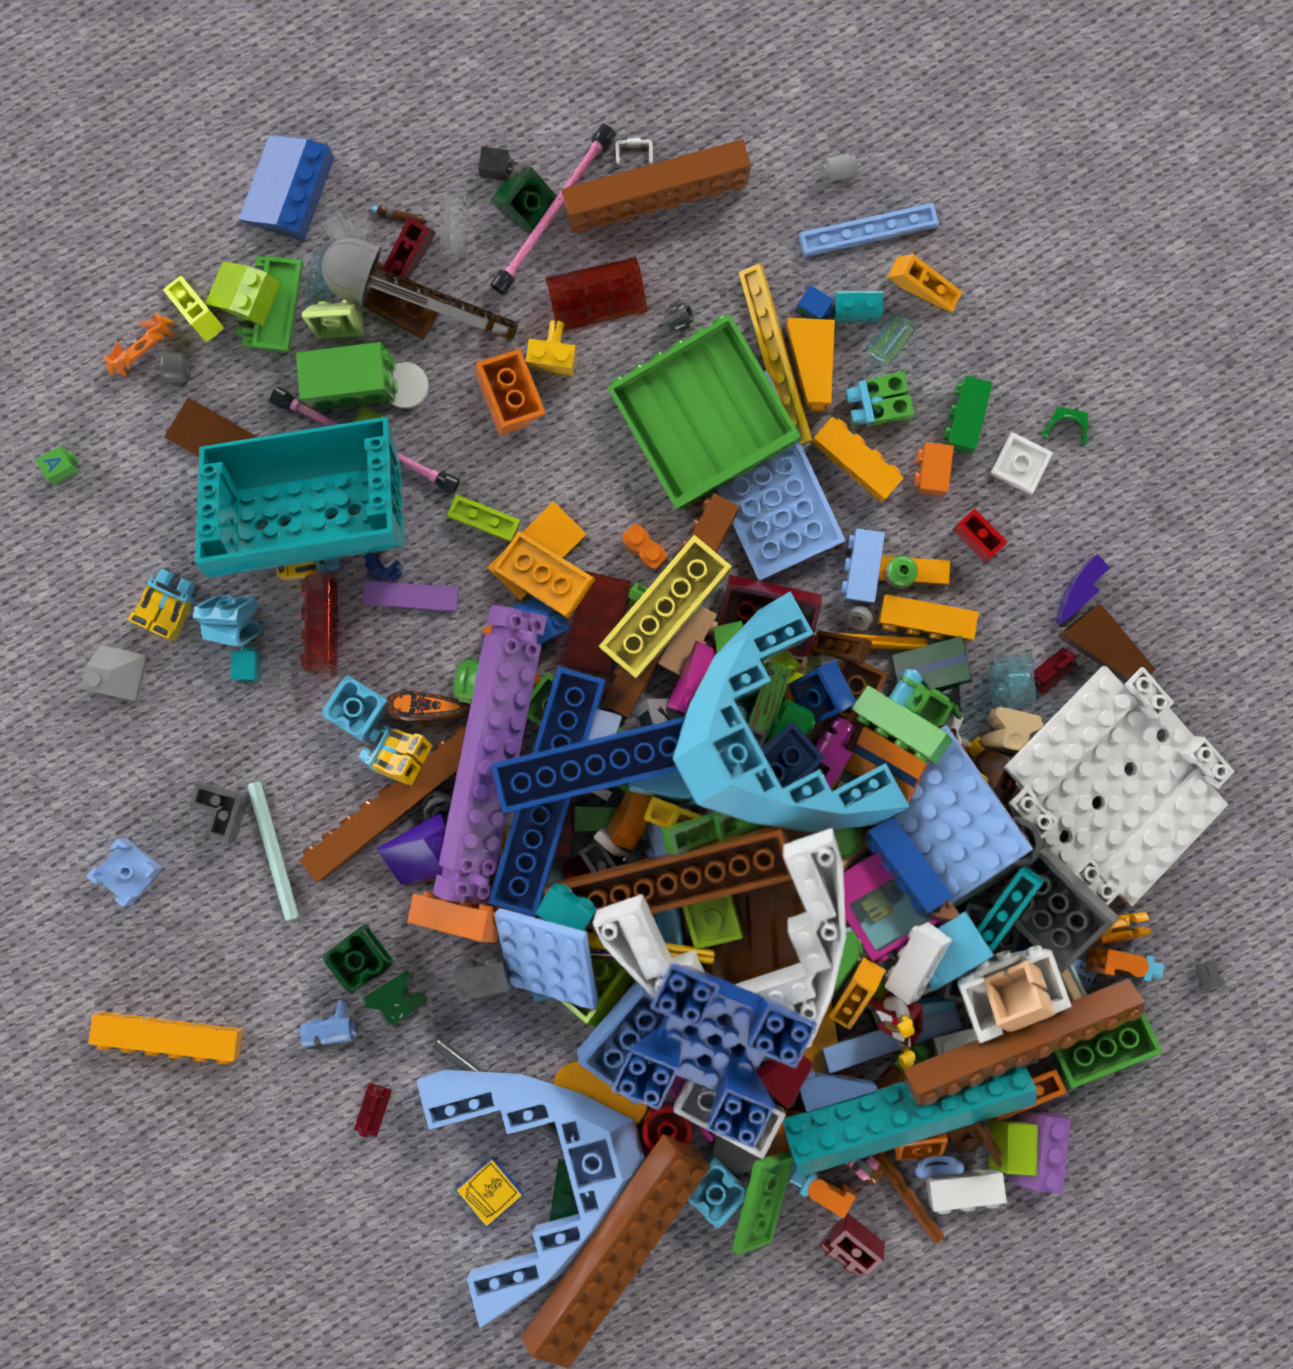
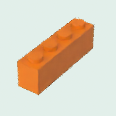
M424 890L423 894H413L408 923L480 942L497 943L499 934L494 916L496 912L493 911V906L479 904V907H475V903L467 900L460 903L445 900L434 895L433 891Z

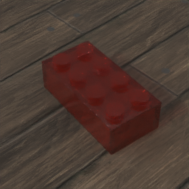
M584 571L592 576L595 581L575 610L563 664L567 667L611 676L614 660L603 652L599 645L623 619L631 589V581Z

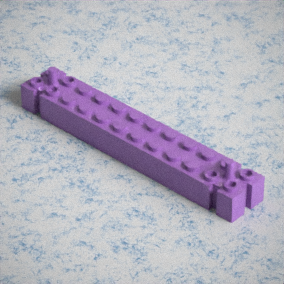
M491 605L487 624L492 625L491 634H485L439 861V865L444 867L443 873L436 876L433 890L434 895L445 900L460 902L467 900L472 903L489 904L493 885L488 883L489 877L496 874L508 812L502 813L491 764L519 757L541 645L536 643L538 635L544 634L547 616L523 612V610L506 606Z

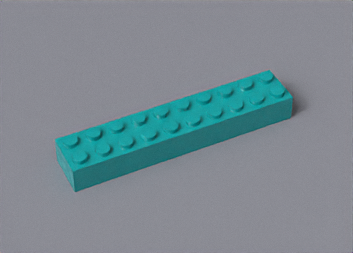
M1026 1066L1013 1067L1001 1076L986 1078L979 1085L964 1087L958 1093L942 1096L930 1105L923 1104L917 1106L906 1083L901 1082L878 1089V1091L784 1118L782 1125L798 1176L803 1177L1035 1105L1037 1089Z

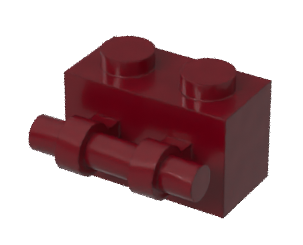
M848 1212L844 1219L841 1218L832 1226L830 1241L824 1238L820 1243V1247L826 1251V1255L831 1259L835 1258L843 1264V1268L847 1272H853L858 1277L862 1273L868 1276L884 1261L885 1242Z

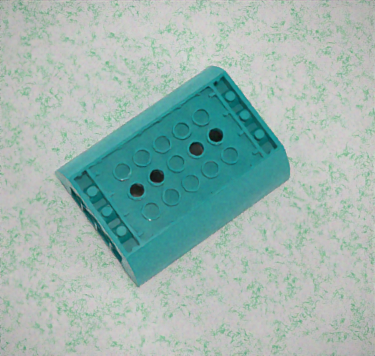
M388 417L199 447L195 564L207 577L215 578L406 546L402 469ZM354 510H361L357 515H350ZM334 513L337 514L335 518L327 519L329 515ZM291 521L287 526L281 527L283 522ZM261 525H267L264 530H257Z

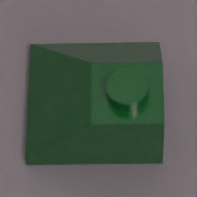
M528 167L505 181L490 201L506 218L531 234L557 195L532 167Z

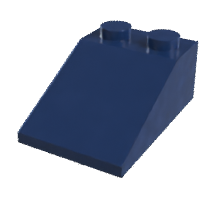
M793 721L760 748L782 789L808 776L825 759Z

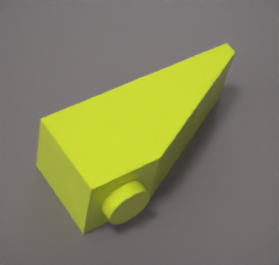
M179 276L163 289L205 342L217 336L224 329L223 325L182 276Z

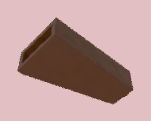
M1101 603L1092 606L1058 635L1061 640L1100 666H1107L1115 676L1124 682H1127L1141 667H1144L1149 674L1156 670Z

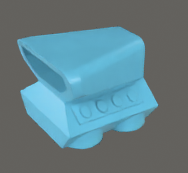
M228 595L211 597L195 606L193 618L201 625L203 640L242 647L262 633L260 623L251 619L259 608L258 602L252 597L232 598Z
M347 675L342 679L323 708L322 716L359 740L366 742L373 729L376 728L386 713L385 704L388 700Z
M712 1152L706 1159L711 1168L688 1201L708 1222L718 1228L745 1201L747 1188L714 1157Z

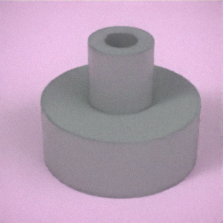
M862 606L852 608L847 616L849 625L858 631L866 630L873 620L869 608Z

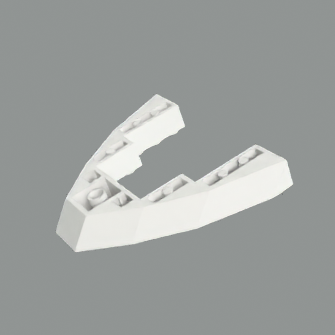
M832 828L784 845V860L807 911L788 918V933L801 963L734 984L778 1002L816 1022L817 1028L807 1047L811 1046L832 998L846 939L843 863ZM643 894L596 910L593 925L603 946L653 998H655L671 963L691 966L704 972L695 950L671 957ZM765 1055L762 1061H766L773 1058Z

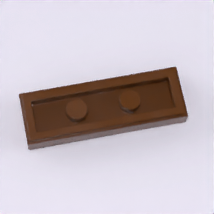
M818 630L810 652L819 656L864 664L872 641L865 638Z

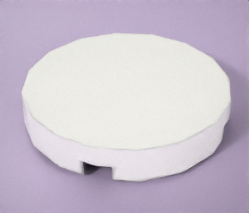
M409 362L397 363L396 370L393 371V379L397 380L398 393H395V401L389 402L400 409H413L420 405L427 397L429 389L428 378L424 371L416 364Z

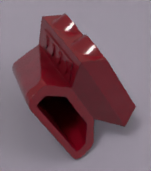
M804 1054L796 1068L778 1060L769 1059L761 1062L756 1073L764 1088L789 1109L814 1064Z

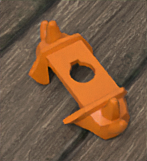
M154 313V318L140 322V326L148 329L143 337L123 351L120 343L116 342L111 353L104 355V361L106 362L109 374L114 376V370L116 369L121 375L127 377L128 373L124 367L130 369L131 364L158 341H164L163 334L174 338L173 332L167 325L175 326V323L167 317L160 316L158 313ZM145 343V345L137 351L138 347Z

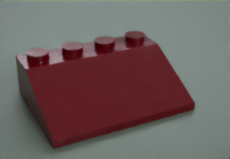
M729 575L718 626L742 621L743 625H745L758 610L791 592L811 630L815 633L822 605V594ZM814 634L801 644L788 649L799 663V668L806 669ZM716 641L714 642L713 649L717 650Z

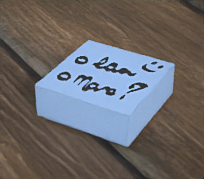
M1077 959L1073 962V965L1084 989L1089 990L1096 973L1087 972V963Z

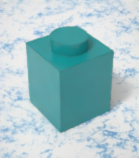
M239 647V651H231L230 679L234 681L260 682L261 653L254 651L253 647Z

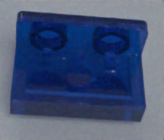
M373 552L366 553L363 556L367 561L364 566L374 577L379 575L385 582L388 580L394 582L403 574L400 570L404 567L398 560L386 568Z

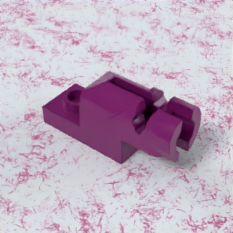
M837 715L834 716L829 724L830 729L835 734L824 732L815 745L825 757L820 765L828 770L826 772L822 770L821 773L829 787L832 786L852 755L851 752L843 747L844 745L847 747L852 732L855 729L852 724Z

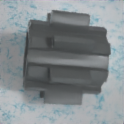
M676 301L668 305L669 310L665 311L664 317L670 330L682 332L691 328L689 324L694 322L693 319L695 317L689 304Z

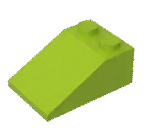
M223 261L205 304L263 326L281 282L259 269Z

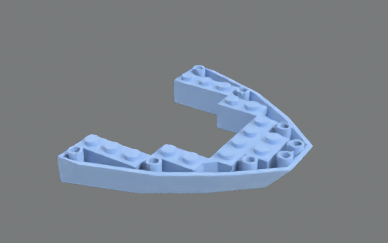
M442 1070L421 1076L417 1080L429 1130L501 1110L507 1134L555 1121L579 1214L536 1225L533 1231L537 1248L536 1252L471 1269L467 1281L479 1328L509 1312L567 1272L641 1167L645 1157L635 1120L582 1093L523 1074Z

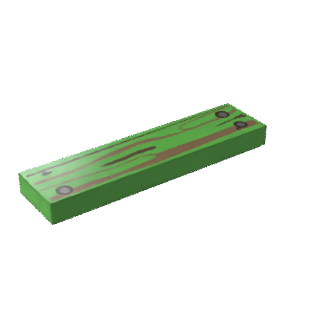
M767 662L765 671L771 681L759 689L748 724L766 733L769 732L779 712L792 671L791 668Z

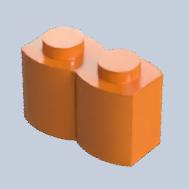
M633 524L622 535L623 544L626 549L633 555L638 556L642 565L647 570L656 573L667 562V554L663 547L657 542L650 540L648 533L641 526Z

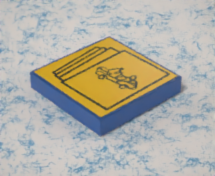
M494 1156L455 1189L486 1228L524 1196V1192Z

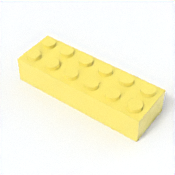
M694 535L599 645V648L638 680L730 573L732 566Z

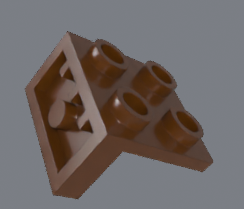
M982 1121L947 1132L960 1155L982 1143L997 1166L1001 1167L1003 1165L999 1158L1002 1152L995 1141L991 1142L994 1136L986 1125H980L983 1123Z

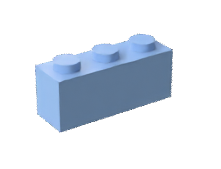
M856 528L853 535H849L847 548L851 549L850 558L846 557L844 571L848 573L846 581H842L840 593L844 595V602L870 606L875 603L884 532Z

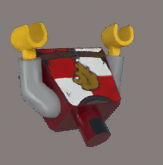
M887 992L882 1000L872 996L865 1008L876 1014V1026L897 1040L899 1050L904 1052L898 1056L901 1067L906 1069L912 1066L915 1054L910 1049L923 1031V1005L916 1002L907 1005L892 992Z

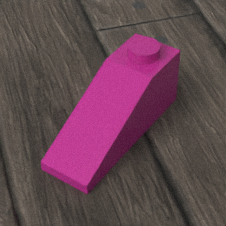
M695 641L666 707L686 716L689 705L714 656L717 654V650L699 641Z

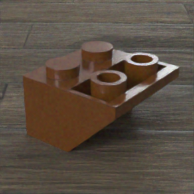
M985 748L977 756L974 765L981 774L987 777L988 785L1006 811H1011L1009 803L1021 791L1015 785L1017 782L1004 769L1005 765L1012 758Z

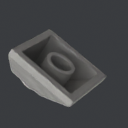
M100 645L86 665L80 689L136 701L147 655Z

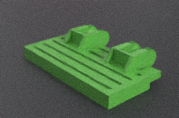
M273 256L256 257L255 266L264 268L261 271L270 274L281 282V285L263 326L255 323L254 329L235 328L236 335L244 336L243 347L290 353L304 264L302 260ZM237 317L238 321L244 323H253L251 321Z

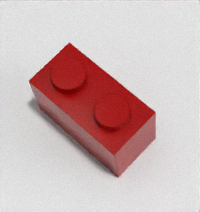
M975 508L952 529L984 563L990 560L1008 543Z

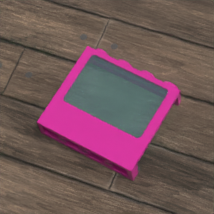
M876 853L843 872L845 919L853 932H855L856 937L861 940L862 947L869 956L867 960L875 961L878 965L890 957L888 952L895 948L899 952L908 944L910 940L908 938L909 933L915 926H921L929 922L932 925L938 924L941 927L948 922L929 916L924 918L922 914H918L911 905L912 900L907 893L903 894L898 889L895 883L897 880L892 873H887L880 862L881 858Z

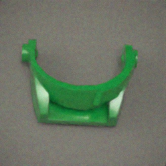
M1058 406L1052 414L1046 429L1042 430L1043 438H1048L1051 427L1057 421L1063 418H1072L1078 422L1081 428L1080 446L1087 445V412Z

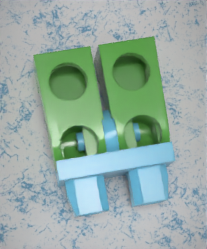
M905 371L867 381H859L856 387L846 390L847 403L860 402L861 409L850 412L852 425L865 424V428L895 421H909L913 418L914 410L910 394H908L909 388Z

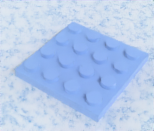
M499 908L494 916L511 985L594 1010L598 1005V997L587 932Z

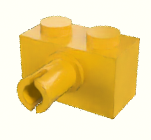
M555 320L549 321L546 341L529 338L526 364L529 370L569 376L574 375L577 356L576 345L561 343L563 322L557 321L556 327Z

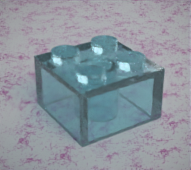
M1032 654L1003 655L992 660L993 664L989 666L990 677L994 678L991 698L993 702H996V707L1019 706L1036 702Z

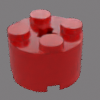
M664 1101L659 1110L653 1107L648 1109L643 1120V1138L650 1150H653L663 1134L687 1145L691 1142V1121L674 1112L673 1106L675 1102ZM665 1125H670V1133H665Z

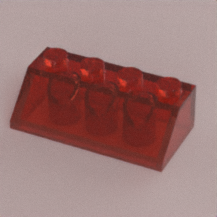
M636 257L545 278L556 326L557 321L563 322V331L648 311L641 269Z
M329 572L305 576V583L301 585L302 597H305V606L301 608V618L303 621L305 620V630L301 631V642L304 644V653L301 654V666L308 673H338V579Z

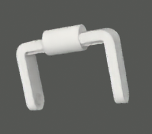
M630 138L616 142V168H620L619 148L649 147V165L653 164L651 140Z

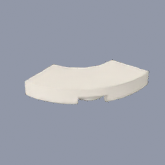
M603 827L593 836L607 851L618 857L623 856L622 860L627 863L638 861L642 857L635 848L630 850L612 844L606 827Z

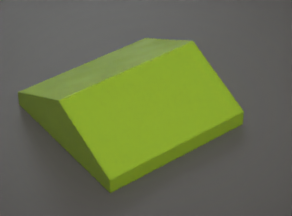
M990 1118L989 1130L994 1136L991 1142L995 1141L1000 1148L1002 1155L999 1158L1003 1165L998 1167L989 1154V1168L1006 1174L1036 1176L1038 1125L1009 1120L997 1121L994 1118Z

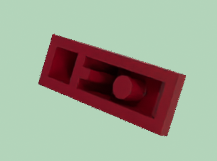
M408 217L382 270L407 279L425 255L436 232Z

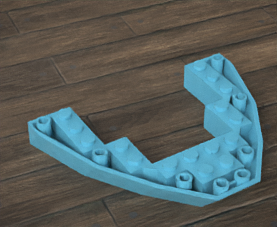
M791 592L758 610L714 656L689 705L673 760L697 805L751 823L806 832L825 831L831 828L834 830L877 825L910 807L886 763L833 792L820 770L782 789L735 703L736 700L756 692L771 681L761 663L762 661L801 644L814 634Z

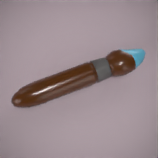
M382 205L371 208L374 213L382 217L387 216L404 222L410 217L423 225L427 223L426 219L419 215L389 209Z

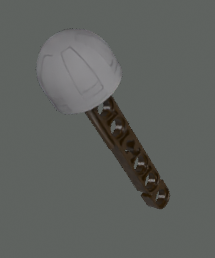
M344 238L333 243L323 257L322 274L326 284L336 295L347 301L349 300L362 306L367 298L370 287L477 328L492 331L491 333L512 339L516 335L518 324L512 319L499 314L496 315L481 307L377 268L381 246L358 238Z

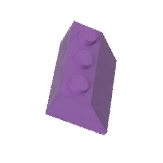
M1029 1109L1015 1114L1014 1121L1038 1125L1037 1175L1008 1174L1007 1181L1036 1191L1063 1194L1071 1119L1064 1114Z

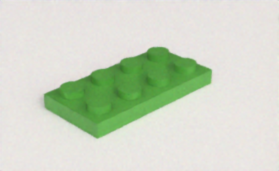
M788 1151L757 1160L752 1167V1175L746 1190L745 1202L740 1212L739 1225L734 1235L735 1240L732 1250L738 1255L772 1243L793 1164L792 1155Z

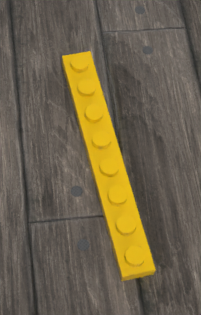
M759 263L740 271L739 276L765 368L784 408L801 435L802 441L800 443L802 446L813 441L764 268Z

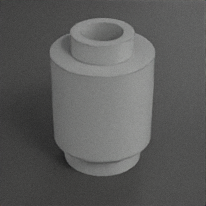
M846 153L826 158L825 164H822L824 178H828L830 182L850 178L853 174L858 173L855 155Z

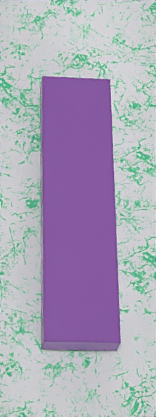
M364 580L362 604L457 612L459 588Z

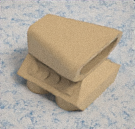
M1003 707L991 709L986 720L995 731L982 736V746L1016 755L1030 741V734L1044 727L1042 717Z

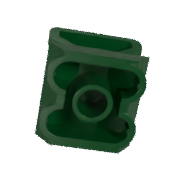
M366 924L357 928L322 956L324 963L343 988L351 995L394 963L392 957Z
M408 970L363 997V1000L365 1001V1008L381 1010V1017L387 1026H391L426 1004L427 997L423 992H409L414 976L410 975Z

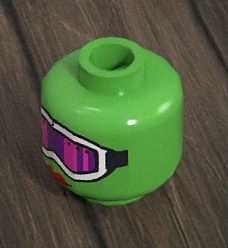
M898 556L892 559L885 569L887 582L892 587L898 589L910 586L918 575V567L915 561L906 556Z

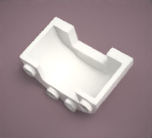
M1037 945L1011 953L1009 950L1002 951L996 954V958L989 961L986 960L985 963H981L959 976L957 984L979 1043L1003 1034L1002 1029L996 1024L984 979L1002 971L1009 974L1007 969L1025 961H1029L1041 969L1047 987L1043 991L1049 994L1055 1013L1072 1007L1051 950L1042 949L1041 945Z

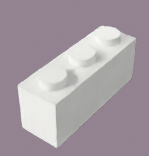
M929 922L921 926H915L908 936L910 938L908 944L898 954L899 961L887 974L889 979L884 987L907 1005L920 999L952 942L951 938Z
M982 1169L965 1171L960 1174L926 1177L929 1206L933 1212L937 1211L938 1214H948L953 1209L973 1211L978 1206L998 1208L1000 1204L1007 1203L1003 1173L997 1170Z

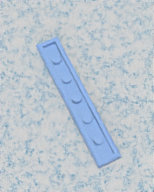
M934 203L800 232L798 237L803 257L938 228L939 222Z
M956 1005L955 1009L924 1014L923 1031L914 1044L962 1028ZM876 1029L820 1049L827 1072L832 1073L899 1050L896 1039L882 1030Z

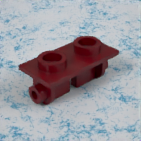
M1062 647L1031 672L1027 678L1042 695L1078 666L1074 661L1077 657L1073 652L1070 651L1068 653Z
M369 1082L354 1130L359 1131L360 1136H378L392 1089Z

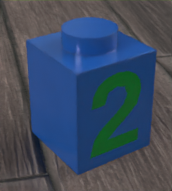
M809 285L798 302L795 312L806 319L828 320L834 310L831 308L834 299Z

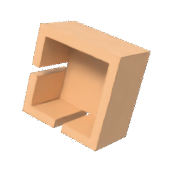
M1029 961L1007 969L1009 974L1002 971L984 979L998 1027L1011 1033L1055 1015L1050 996L1047 992L1043 991L1047 987L1041 969Z

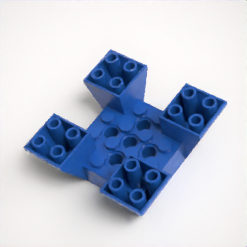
M671 963L650 1007L666 1015L659 1028L630 1048L611 1091L659 1110L675 1076H681L715 1090L706 1129L754 1149L774 1110V1104L756 1071L765 1055L796 1068L817 1028V1023L778 1002L691 966Z

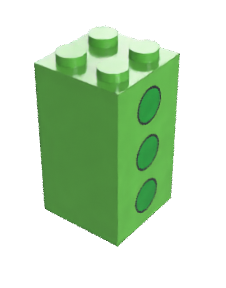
M380 342L296 352L300 400L315 411L395 401V393H398L397 380L393 379V371L396 370L395 358L390 355L389 350L385 349Z

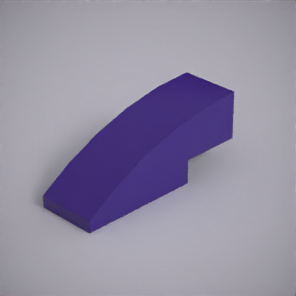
M1098 554L1091 557L1071 580L1058 608L1055 621L1058 625L1066 622L1099 592V589L1093 583L1107 572L1110 567Z

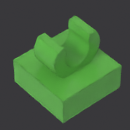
M636 582L628 595V598H631L628 607L631 608L634 602H637L646 592L648 587Z

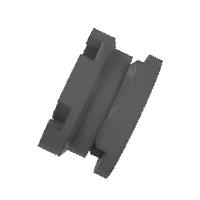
M435 791L428 794L421 804L424 820L427 821L441 813L447 822L452 796L444 791Z

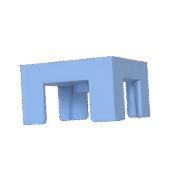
M120 838L110 847L115 850L102 866L94 867L86 877L95 884H104L118 896V898H115V901L122 907L132 906L163 868L129 839Z

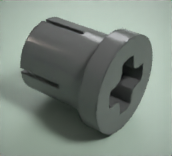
M1214 961L1195 965L1201 982L1199 985L1201 990L1225 984L1224 979H1221Z

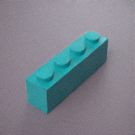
M1026 866L1020 869L977 928L991 952L994 951L1045 881Z

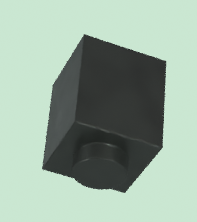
M481 146L478 166L480 178L507 181L509 173L513 174L514 159H511L509 150Z

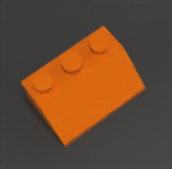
M521 349L476 362L474 374L499 436L520 430L546 414Z

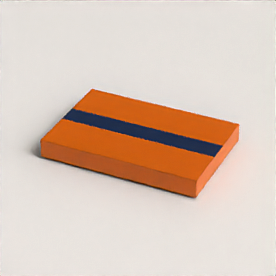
M864 726L844 769L861 777L886 763L909 804L929 761L927 764L914 756L915 753L913 751L901 749L894 743V740L886 739L876 733L873 728Z

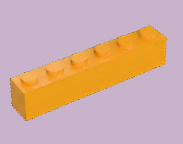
M98 1012L92 1015L88 1044L97 1045L96 1049L111 1050L112 1047L121 1048L120 1051L124 1053H135L136 1050L145 1051L144 1054L149 1056H158L160 1053L169 1054V1058L182 1059L183 1056L193 1057V1061L206 1062L207 1059H215L217 1064L229 1065L240 1057L243 1029Z

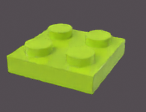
M732 894L682 906L695 949L743 938L744 935Z

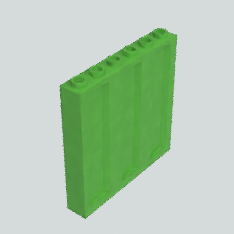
M731 314L726 317L725 315L717 317L711 326L706 329L704 327L697 329L689 339L677 341L671 346L672 349L669 351L655 354L651 358L652 361L645 365L639 364L631 370L632 373L625 377L619 376L611 381V385L607 387L678 512L802 441L801 435Z

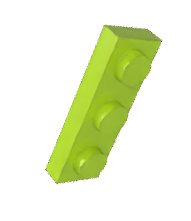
M457 494L447 513L450 519L510 543L522 523L520 519Z

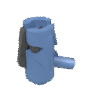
M339 999L335 1015L330 1016L328 1020L320 1018L301 1024L300 1037L302 1047H306L307 1050L339 1049L342 1042L353 1041L354 1036L358 1034L357 1022L352 1021L350 1016L344 1017L348 1005L347 1000Z

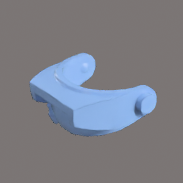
M950 1154L918 1158V1168H915L916 1177L919 1176V1178L960 1174L964 1171L963 1163ZM932 1162H946V1164H933L924 1167V1165Z

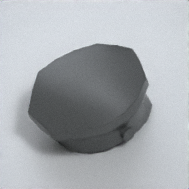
M716 1135L713 1146L714 1157L732 1174L750 1171L759 1157Z

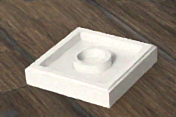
M1011 432L989 475L1032 495L1053 452Z

